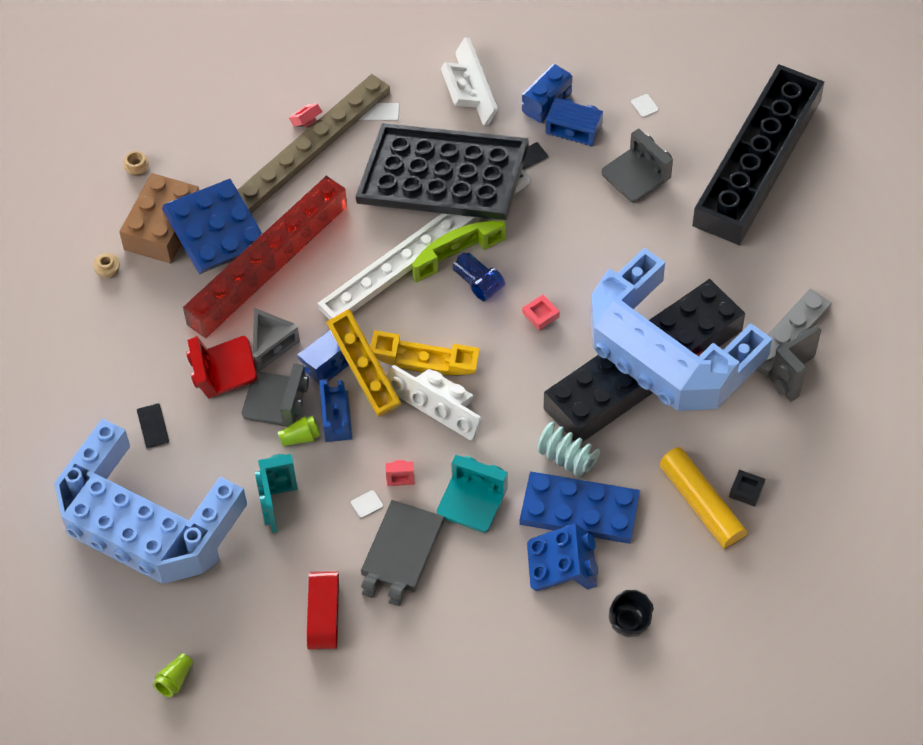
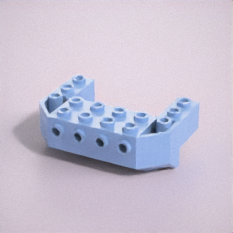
M643 248L618 273L609 269L592 293L590 318L593 348L599 356L609 359L622 373L629 374L637 380L642 388L649 389L658 396L662 403L672 406L677 411L718 409L769 357L772 338L750 323L724 350L712 343L699 357L634 310L664 279L665 262L646 248Z
M102 418L54 482L61 517L68 535L162 584L203 574L217 564L220 560L217 548L247 506L244 488L219 477L190 520H187L107 480L130 448V443L125 429Z

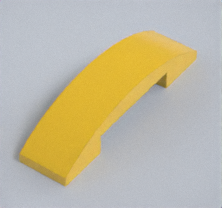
M377 330L373 331L370 345L377 359L384 363L421 373L431 369L442 375L474 374L480 349L454 343L452 349L402 341L400 340V334Z

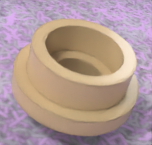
M131 151L125 156L123 166L127 173L139 175L148 169L149 161L142 152Z
M104 253L94 260L93 267L99 276L111 278L117 274L120 263L114 254Z

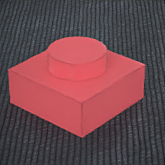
M318 103L308 104L290 116L289 119L293 126L303 125L307 127L317 121L316 116L322 113V110Z
M544 294L522 307V314L538 331L560 317V311Z
M396 460L391 463H385L387 486L415 485L413 461Z

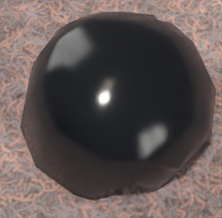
M625 590L615 597L609 608V623L616 633L625 637L640 636L651 624L654 606L646 594L638 590Z

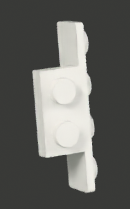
M465 37L455 53L459 64L445 62L441 71L454 106L476 108L482 124L488 126L497 114V104L494 101L471 39Z
M395 365L390 368L387 377L399 398L469 440L475 438L482 418L466 408V406L471 404L473 394L466 391L461 385L454 384L444 378L439 372L432 371L431 369L415 378Z

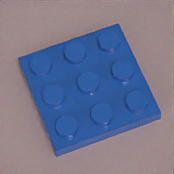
M231 178L168 202L162 207L165 216L199 274L265 248L268 244Z

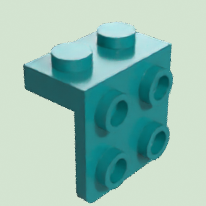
M275 454L270 458L258 460L260 471H255L265 526L271 525L272 533L278 532L271 495L298 490L292 454Z
M455 454L451 463L452 478L437 508V514L444 516V519L486 533L489 531L508 489V472L496 465L489 466L480 463L470 456L463 457Z

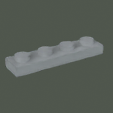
M809 289L768 333V336L772 338L770 354L756 370L768 377L772 373L776 349L783 342L794 340L804 329L813 328L831 308L832 302Z

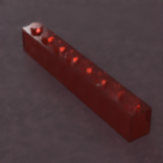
M327 175L183 306L186 324L206 339L347 208L345 188Z

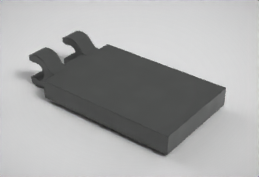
M391 500L361 568V575L365 576L361 588L364 589L362 595L373 598L379 582H384L392 585L388 593V597H390L389 604L400 607L406 590L415 592L443 526L444 516Z

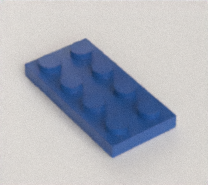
M530 471L519 525L554 531L576 523L594 538L630 544L640 490Z

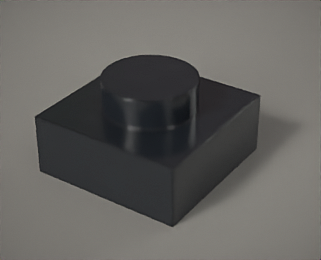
M739 469L730 490L729 498L755 507L766 479Z

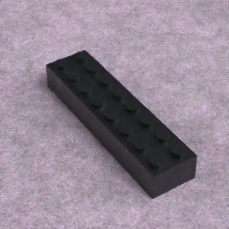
M777 65L696 204L693 215V227L740 246L820 104L825 81L783 65Z
M709 278L649 319V321L696 355L702 350L705 351L712 343L720 347L743 331L745 312ZM597 355L544 391V410L560 427H564V431L567 434L569 432L573 433L572 439L574 442L579 437L584 442L653 394V392L642 388L637 380L629 374L622 373L609 359Z

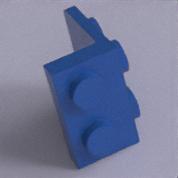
M574 523L529 539L527 550L530 587L535 591H540L570 580L576 581L587 590L597 587L596 575L598 574V566L594 557V549L596 548L594 537Z

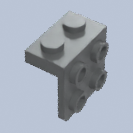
M638 128L631 133L630 149L604 166L601 174L630 202L635 203L671 178L673 158L668 151L661 149L650 135H646Z
M818 325L811 329H804L797 338L790 342H783L776 349L770 380L775 385L778 393L785 395L790 402L800 396L806 367L803 364L813 359L816 355L822 331Z
M293 363L290 377L257 372V380L250 383L242 409L243 419L286 427L295 423L297 415H300L302 411L303 394L307 392L309 386V376L305 374L304 365Z

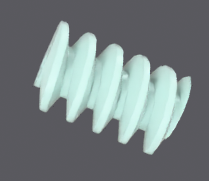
M550 422L540 436L537 446L538 453L541 455L546 454L549 460H555L557 465H564L565 470L568 472L573 471L576 477H582L594 466L600 455V450L597 449L590 454L591 444L588 443L581 448L582 439L580 437L573 443L571 442L573 438L572 432L563 437L564 427L561 426L554 431L555 422Z

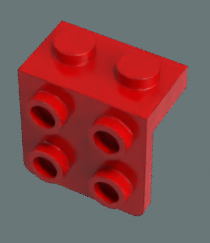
M198 336L187 340L189 351H186V355L194 370L191 373L192 382L195 388H200L208 399L257 380L250 341L246 336L237 337L208 349Z

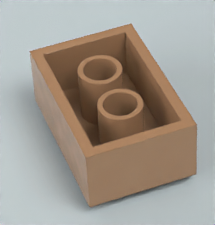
M151 173L119 231L123 249L171 264L181 246V242L165 216L162 207L168 202L199 191V186Z

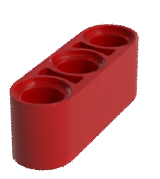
M338 571L309 572L307 608L308 650L337 649L339 611Z

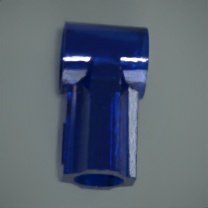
M462 253L453 264V270L470 284L475 296L483 302L505 286V280L498 270L492 267L488 269L471 253Z

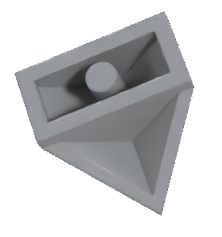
M254 308L253 358L255 368L260 372L300 342L298 326L294 323Z

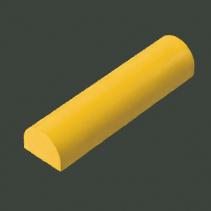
M347 309L326 321L376 415L381 417L401 406L402 403L351 310Z
M676 447L662 457L659 465L723 549L747 536L745 527L682 447Z

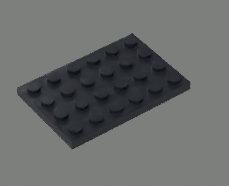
M382 123L355 196L356 203L507 220L529 147V140L523 137Z

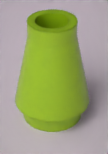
M304 416L278 432L283 447L314 442L315 438L321 436L314 416L309 418Z
M180 653L171 663L155 675L154 688L166 697L178 694L193 665L192 659L186 654Z

